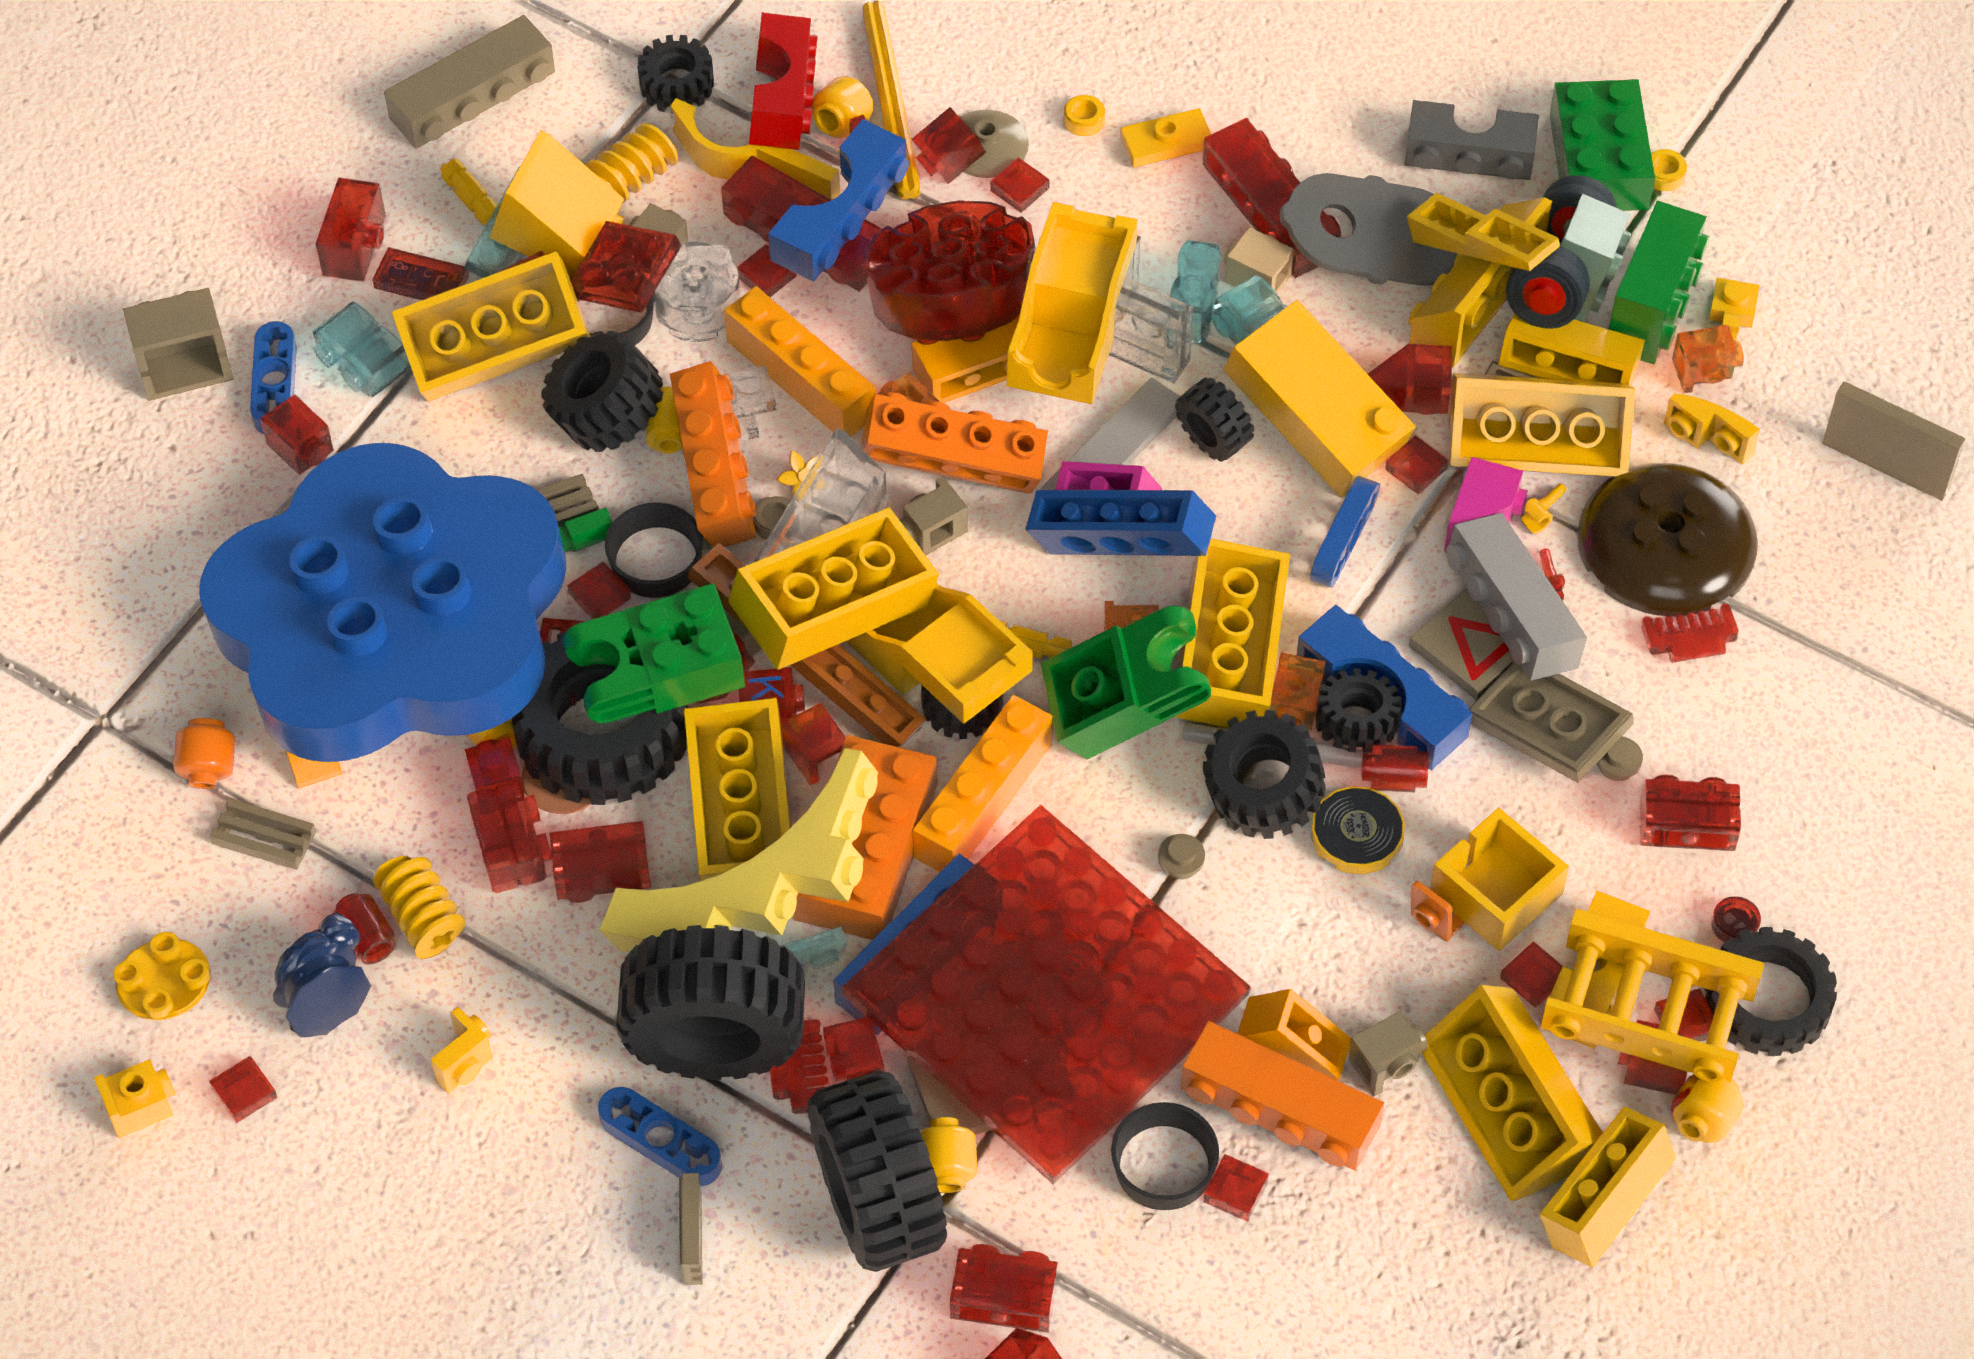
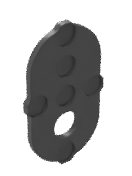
M1332 173L1316 174L1306 178L1297 185L1290 194L1287 203L1280 209V223L1287 229L1296 248L1308 260L1329 271L1363 276L1371 283L1384 284L1387 281L1421 286L1434 285L1442 273L1448 274L1451 271L1458 253L1413 243L1407 216L1434 194L1421 188L1387 183L1379 176L1368 175L1363 179ZM1326 208H1335L1344 212L1351 221L1352 234L1346 238H1338L1329 234L1321 224V211Z

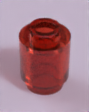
M1372 744L1371 754L1362 753L1361 781H1370V788L1376 791L1415 793L1416 788H1427L1428 751H1417V746Z
M352 893L343 897L336 904L333 913L344 915L360 933V943L354 948L357 959H361L366 965H371L384 960L394 951L396 946L393 939L394 930L371 895Z

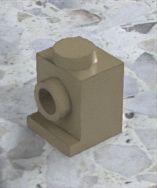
M943 476L935 480L936 489L927 494L922 493L915 496L907 505L903 506V518L899 519L925 555L968 532V506Z
M1401 1011L1352 1036L1348 1060L1371 1093L1376 1096L1383 1092L1385 1080L1390 1077L1400 1079L1410 1073L1418 1063L1419 1053L1426 1050L1428 1044L1422 1030L1415 1023L1410 1025Z

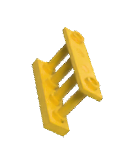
M1576 908L1565 948L1576 950L1578 955L1564 1000L1561 1001L1548 997L1541 1028L1551 1031L1562 1039L1583 1040L1691 1072L1699 1079L1707 1082H1718L1721 1079L1731 1082L1740 1054L1725 1049L1738 1001L1741 999L1750 1002L1754 1001L1765 963ZM1598 958L1617 962L1625 966L1611 1015L1582 1007ZM1644 972H1651L1672 980L1658 1029L1630 1021ZM1694 985L1716 991L1720 994L1706 1043L1677 1035L1691 986Z

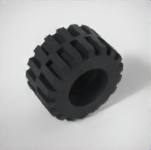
M602 331L594 332L589 338L583 336L577 339L575 345L572 347L569 345L563 350L564 354L559 359L556 358L551 365V372L546 374L543 381L547 386L541 391V398L545 401L542 405L549 416L583 449L589 451L592 448L595 452H603L607 447L610 450L617 449L622 442L626 441L629 443L635 439V434L640 430L644 431L649 425L647 422L650 417H655L659 409L656 404L662 401L663 392L660 390L663 386L662 378L659 376V371L623 334L619 335L615 331H608L604 334Z
M1255 710L1245 712L1247 719L1240 722L1236 716L1227 721L1229 725L1228 730L1224 731L1219 728L1214 733L1213 737L1216 745H1207L1204 752L1207 761L1203 762L1205 783L1216 812L1221 819L1225 817L1227 825L1234 831L1241 826L1243 834L1254 838L1256 832H1261L1263 839H1274L1273 832L1282 830L1283 836L1293 833L1291 826L1295 823L1303 827L1309 822L1308 811L1316 813L1321 806L1318 796H1324L1326 786L1323 778H1326L1320 754L1314 738L1310 737L1308 729L1302 723L1296 726L1294 717L1285 713L1281 719H1278L1274 710H1265L1264 716L1257 717ZM1276 760L1289 766L1283 779L1271 787L1252 789L1240 784V780L1246 770L1258 762Z

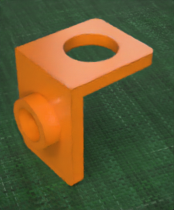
M1416 880L1411 885V915L1422 927L1433 931L1448 942L1465 922L1457 915L1452 917V906Z

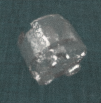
M672 242L664 247L662 255L653 267L651 279L655 299L654 305L656 317L660 324L662 322L669 329L671 335L684 341L703 342L718 337V332L726 328L724 309L740 298L738 269L734 259L731 257L729 248L724 245H714L706 242Z

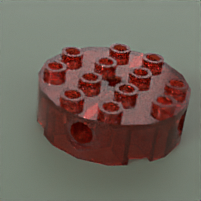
M957 200L929 205L908 213L909 221L897 225L895 228L886 225L873 236L863 254L874 316L888 330L916 339L920 344L930 345L938 341L961 339L965 342L978 341L984 337L985 333L1011 323L1021 312L1036 247L1032 225L1023 216L1017 218L1009 215L1006 212L1005 206L993 202Z

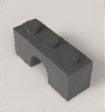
M1413 100L1404 166L1455 171L1464 174L1497 176L1506 179H1531L1539 114L1497 110L1495 123L1489 130L1481 133H1470L1462 130L1455 123L1454 104Z

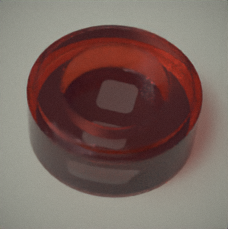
M1739 896L1727 897L1721 900L1714 909L1711 920L1712 930L1722 942L1725 943L1728 939L1734 941L1737 939L1738 933L1750 929L1752 933L1758 932L1761 924V914L1757 906L1750 900Z

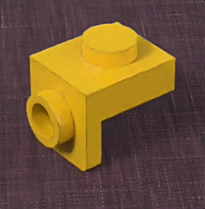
M458 1006L450 1012L454 1032L458 1037L430 1059L435 1080L447 1093H450L459 1085L470 1083L479 1074L481 1067L493 1058L488 1040L492 1035L486 1024L475 1014L468 1017Z

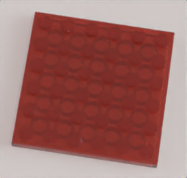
M1040 804L842 986V995L1054 1185L1192 1051L1208 1021L1219 1025L1249 995L1251 986Z

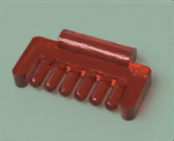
M1722 604L1719 615L1716 609H1710L1708 614L1712 625H1710L1707 613L1704 610L1698 612L1701 626H1699L1695 613L1689 612L1687 620L1690 628H1688L1684 615L1678 614L1676 622L1679 630H1677L1674 618L1667 616L1665 623L1668 632L1661 618H1655L1653 622L1651 617H1644L1641 629L1650 654L1668 653L1671 663L1726 654V643L1737 641L1739 633L1731 607L1728 604Z
M817 1019L804 1020L803 1037L801 1038L800 1045L805 1046H799L784 1064L779 1067L773 1065L769 1071L773 1098L776 1100L789 1098L793 1114L808 1113V1100L816 1090L824 1088L806 1089L807 1087L824 1086L829 1083L827 1076L805 1078L827 1073V1067L824 1065L810 1066L825 1063L826 1058L824 1055L803 1056L820 1054L824 1051L822 1044H814L822 1041V1035L819 1034L821 1032V1022Z

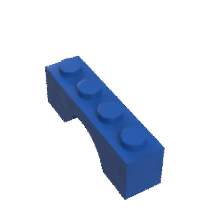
M864 119L860 121L839 147L841 175L848 182L846 189L838 197L824 204L814 206L791 205L768 233L770 261L813 282L824 269L828 270L834 265L839 250L847 240H853L858 235L864 219L871 211H877L880 208L886 192L894 182L899 183L908 170L909 160L906 159V139Z
M1335 604L1298 636L1296 662L1323 684H1325L1326 678L1330 675L1337 679L1338 671L1344 669L1348 676L1352 675L1353 668H1361V675L1367 676L1368 670L1375 671L1376 680H1379L1383 675L1390 679L1389 687L1395 685L1399 690L1398 696H1401L1400 711L1402 717L1400 719L1397 743L1431 771L1468 738L1472 712L1469 711L1467 705L1459 697L1449 695L1435 684L1433 678L1424 669L1415 668L1401 657L1393 644L1385 640L1381 641L1371 633L1363 621L1356 615L1346 613Z

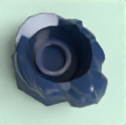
M338 913L326 916L318 929L305 933L280 956L275 970L277 987L273 992V1001L279 1007L288 1008L286 1019L289 1021L291 1031L297 1033L300 1038L327 1035L341 1023L356 1015L372 986L362 967L355 966L354 948L360 943V933L348 918Z

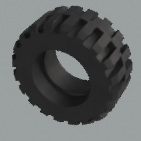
M567 631L558 634L557 641L552 644L548 640L543 643L545 671L540 687L532 700L518 714L511 718L520 758L524 760L528 773L533 779L538 780L541 778L542 787L552 794H557L561 789L566 800L580 803L582 797L590 798L591 805H606L607 799L618 798V803L632 800V793L641 791L642 794H646L656 788L655 780L658 777L662 780L667 779L675 770L674 761L678 762L681 760L686 751L687 737L684 710L688 708V705L656 714L655 709L639 713L625 727L607 734L588 735L575 732L560 723V719L572 705L584 699L588 686L606 678L616 668L607 664L578 666L567 657L563 646V637Z
M701 925L687 926L686 930L677 931L675 928L664 930L658 937L651 935L643 939L639 945H636L628 953L625 961L621 964L616 1025L617 1034L626 1050L631 1055H635L638 1061L647 1066L653 1064L658 1071L667 1074L675 1072L685 1078L695 1079V1076L708 1077V1080H721L722 1077L741 1079L747 1078L751 1073L760 1075L769 1072L773 1065L779 1067L784 1064L801 1044L804 1022L805 973L797 958L785 946L780 947L776 940L768 936L758 937L753 931L741 929L740 931L729 930V926L715 925V928H702Z
M876 1070L816 1090L807 1102L809 1108L807 1110L808 1118L811 1124L810 1130L816 1147L815 1151L834 1211L838 1216L843 1234L846 1236L848 1245L852 1253L855 1254L858 1264L865 1270L878 1272L938 1251L947 1238V1222L943 1212L944 1205L926 1143L923 1140L919 1124L913 1115L908 1098L903 1093L898 1080L895 1079L892 1073Z

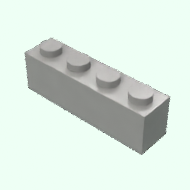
M1503 513L1455 524L1450 545H1448L1446 551L1448 563L1465 582L1470 597L1479 603L1488 617L1492 630L1495 633H1499L1509 648L1513 661L1521 666L1529 680L1533 681L1579 669L1587 636Z

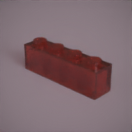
M1246 117L1205 137L1202 165L1256 231L1271 235L1279 242L1294 249L1292 276L1297 278L1319 267L1308 260L1296 248L1287 229L1280 223L1281 207L1287 203L1290 194L1301 182L1294 175L1290 163L1285 158H1280L1272 149L1266 134L1262 130H1257ZM1322 210L1320 216L1322 226L1329 234L1340 238L1341 228L1334 216L1327 215Z
M753 155L721 187L723 214L735 225L745 226L759 234L768 244V233L791 205L814 206L831 201V199ZM864 219L858 235L853 240H847L839 250L834 265L828 270L824 269L823 272L827 273L835 282L842 285L846 284L860 292L890 259L889 232Z

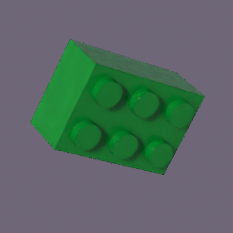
M1639 79L1555 82L1550 109V122L1559 179L1572 175L1593 178L1608 188L1616 201L1618 209L1623 211L1649 210L1655 173Z
M1658 200L1615 295L1609 330L1645 340L1640 360L1655 365L1661 349L1669 351L1677 329V326L1672 324H1675L1677 318L1682 319L1686 312L1690 294L1685 292H1688L1691 286L1696 287L1704 263L1697 261V259H1703L1710 238L1709 235L1703 234L1707 216Z

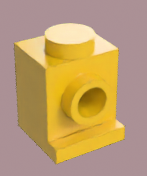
M151 1059L105 1078L103 1074L93 1077L118 1138L173 1116L167 1098L176 1095L166 1069L163 1068L155 1071Z

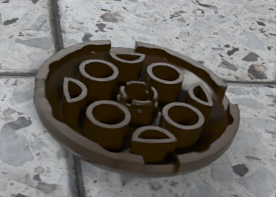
M1674 463L1638 465L1629 468L1628 473L1617 477L1612 476L1607 479L1587 500L1580 516L1577 534L1578 549L1587 572L1592 571L1596 578L1605 586L1604 592L1632 609L1666 617L1691 616L1711 610L1712 605L1724 600L1728 596L1734 597L1749 579L1754 568L1758 549L1755 524L1741 498L1728 485L1713 475L1690 466ZM1667 528H1671L1672 533L1666 532Z

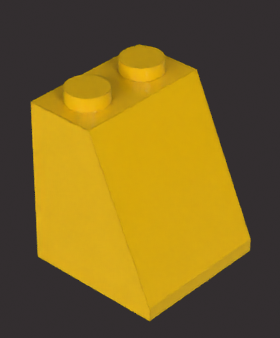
M540 130L504 195L489 238L533 260L557 251L564 262L569 278H571L580 270L603 262L608 249L602 247L606 238L612 241L615 240L625 220L624 217L618 215L624 198L552 136Z

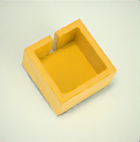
M1498 807L1470 832L1468 842L1463 838L1434 864L1430 890L1452 906V912L1496 950L1501 951L1563 895L1569 865Z

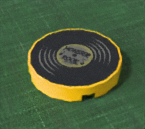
M1351 786L1336 790L1321 800V806L1313 814L1311 839L1317 854L1324 861L1326 858L1330 863L1335 864V869L1344 873L1365 875L1384 869L1390 864L1397 853L1399 854L1403 847L1405 821L1399 807L1387 795L1372 788Z

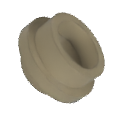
M1622 736L1598 761L1597 765L1607 778L1614 781H1624L1638 773L1642 766L1643 753L1635 741Z
M1174 834L1167 837L1161 843L1158 850V861L1161 868L1169 876L1175 879H1188L1203 867L1205 849L1202 843L1194 836Z

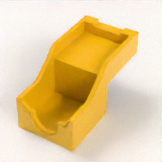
M1052 203L1031 263L1019 321L1008 349L1007 387L1092 405L1113 343L1115 307L1136 246L1138 219L1120 215L1114 218L1075 210L1072 205Z
M937 583L927 607L846 641L903 696L921 683L963 724L1032 672V650L971 594L942 587Z

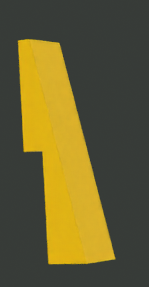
M1437 192L1407 216L1413 243L1531 271L1560 247L1558 237L1495 208L1487 215H1484Z

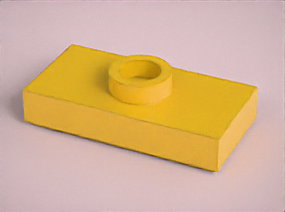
M1200 108L1124 126L1120 130L1121 140L1133 168L1213 148L1214 139Z

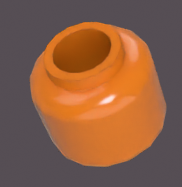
M195 718L189 720L188 726L182 727L176 732L174 771L179 776L188 779L190 787L197 789L215 788L217 781L224 780L233 773L235 735L225 728L223 721L217 719Z

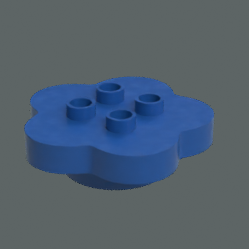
M371 443L343 450L321 462L301 482L288 509L284 513L254 523L222 543L204 567L199 584L201 605L220 652L234 666L248 673L250 687L265 728L272 739L284 750L300 758L319 762H339L356 759L378 751L410 731L445 736L469 735L492 729L518 714L535 696L544 676L545 651L537 619L550 606L562 587L566 573V555L553 508L547 499L530 485L501 476L452 477L435 460L419 450L394 443Z

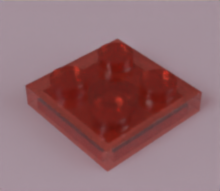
M606 221L570 280L577 300L643 313L682 244L675 234Z

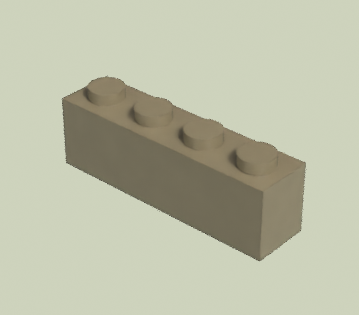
M522 15L385 90L384 95L389 119L415 149L430 141L437 140L444 133L464 122L473 120L480 113L500 102L509 100L518 92L543 81L555 72L552 44L525 15Z

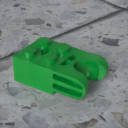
M714 583L579 623L569 628L563 637V646L567 657L576 665L607 664L616 668L606 678L588 686L583 700L588 718L596 723H609L653 709L658 714L746 687L742 658Z
M1179 606L1164 607L1123 628L1115 625L1040 663L1051 715H1053L1057 742L1088 760L1207 701L1211 697L1212 691L1207 676L1188 666L1170 671L1172 659L1177 651L1191 642L1196 636L1197 627L1193 613Z

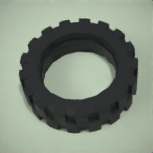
M1760 927L1759 932L1754 933L1750 929L1738 933L1737 939L1734 941L1728 939L1720 949L1763 963L1769 962L1784 966L1798 975L1808 989L1810 997L1808 1008L1804 1013L1790 1020L1770 1021L1756 1017L1744 1009L1738 1002L1728 1041L1734 1045L1738 1042L1746 1046L1745 1051L1753 1054L1763 1051L1768 1052V1056L1775 1057L1781 1056L1782 1052L1788 1050L1791 1054L1803 1050L1807 1042L1810 1045L1813 1044L1820 1037L1822 1030L1826 1029L1836 1002L1837 992H1835L1837 980L1835 972L1829 971L1830 961L1824 953L1819 955L1815 950L1816 945L1807 938L1802 941L1795 937V932L1783 929L1782 933L1773 932V927ZM1705 988V1007L1707 1011L1712 1012V1022L1720 994Z

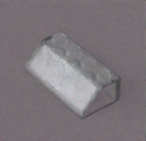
M836 428L754 562L886 509L890 501V493L887 492L886 472L845 431Z

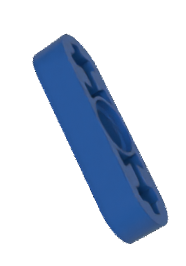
M272 321L262 325L256 331L254 338L250 412L256 430L268 436L282 434L289 429L293 421L297 346L292 328L280 321ZM274 340H281L278 342V356H272L270 346L273 345ZM270 372H281L285 375V378L278 384L268 385L262 382L263 377ZM269 400H275L277 411L274 412V417L268 418L266 416L269 414Z
M1362 476L1356 477L1316 555L1310 573L1311 581L1330 588L1334 587L1373 511L1379 495L1380 483Z
M616 1087L602 1095L598 1104V1112L601 1125L607 1133L678 1178L681 1177V1174L699 1173L700 1186H706L719 1177L722 1170L721 1154L718 1145L712 1139L630 1088ZM626 1105L629 1106L632 1119L623 1114L619 1115L616 1119L613 1118V1107L621 1110ZM634 1120L639 1122L637 1131L635 1130ZM656 1127H666L674 1133V1136L667 1145L653 1146L646 1140L647 1134ZM683 1141L685 1142L686 1153L681 1151ZM688 1154L697 1159L706 1154L708 1166L698 1164L695 1168H691Z

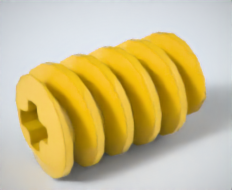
M642 123L635 128L634 132H629L625 135L622 141H617L610 146L609 151H603L597 156V160H591L585 166L623 197L625 202L629 199L628 190L632 193H638L642 190L641 181L645 184L653 182L654 173L662 175L667 171L666 163L671 166L678 163V154L670 139L661 130L649 123Z
M399 856L381 864L373 877L374 886L380 890L383 901L388 904L391 915L397 919L398 926L405 933L409 945L414 948L416 957L421 960L432 958L442 953L451 945L455 938L463 931L466 921L462 915L456 914L457 905L454 901L448 899L449 893L447 888L439 885L440 877L438 873L431 871L432 864L426 857L411 859L408 856Z

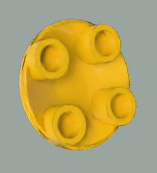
M165 931L156 934L150 942L132 951L123 962L115 967L113 978L119 1001L126 1010L143 1019L166 1020L182 1015L198 1004L209 987L211 969L207 957L200 948L188 941L178 939L172 932Z

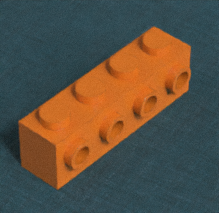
M711 361L669 373L698 531L713 548L718 543L723 547L757 538L753 517L756 516V507L753 497L747 488L746 478L749 477V469L746 459L740 451L738 439L742 437L738 418L733 413L731 400H734L735 395L729 376L727 374L721 375Z
M886 392L881 395L875 394L867 407L859 458L1031 494L1041 481L1048 430L1036 428L1035 424L1025 420L1006 422L993 419V416L987 412L970 411L964 413L950 410L948 405L941 402L932 401L922 404L908 401L902 394Z
M1208 1021L1182 1066L1181 1089L1186 1091L1195 1101L1205 1105L1212 1103L1229 1111L1241 1123L1246 1125L1257 1124L1274 1132L1275 1136L1282 1142L1291 1146L1301 1145L1318 1153L1325 1162L1336 1167L1346 1166L1356 1171L1381 1126L1385 1102L1211 1021Z

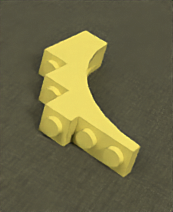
M845 748L830 780L809 810L773 844L752 859L716 877L686 886L656 890L616 888L599 931L618 950L630 952L643 939L651 935L658 937L664 930L673 928L677 931L686 930L687 926L701 925L702 928H715V925L729 926V930L733 926L782 936L787 921L795 913L798 893L848 902L854 886L859 883L862 877L864 860L853 847L852 842L860 834L863 812L868 799L876 791L878 771L862 751Z

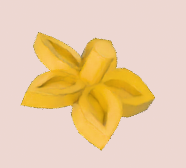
M790 451L789 465L792 470L782 472L776 481L783 485H793L792 495L798 504L808 497L810 489L814 491L828 489L825 480L816 474L822 467L824 456L812 457L805 462L800 454Z

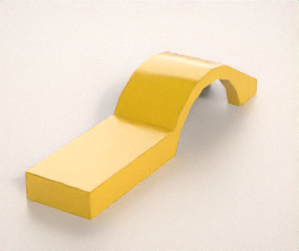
M677 98L670 105L671 111L675 116L674 134L695 164L709 175L729 181L749 180L760 176L821 204L829 202L840 195L838 169L793 149L758 145H745L741 147L720 146L707 140L696 128L694 121L696 114L695 106Z

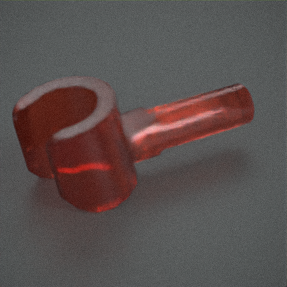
M1544 548L1539 552L1544 575L1563 601L1564 593L1562 590L1565 587V578L1562 574H1557L1551 552L1548 548Z

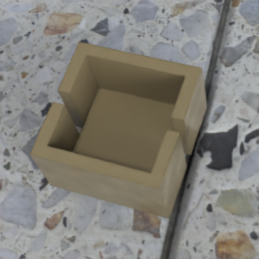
M209 287L196 291H186L179 295L155 301H146L123 308L133 351L148 401L234 380Z

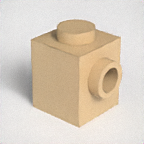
M1249 227L1239 241L1233 240L1225 252L1223 262L1227 264L1226 283L1271 304L1292 275L1294 249L1279 242L1271 235L1262 234Z

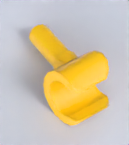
M1559 483L1539 501L1536 498L1527 501L1525 506L1526 513L1522 515L1521 521L1533 534L1540 533L1551 523L1553 516L1548 509L1567 491L1566 486Z

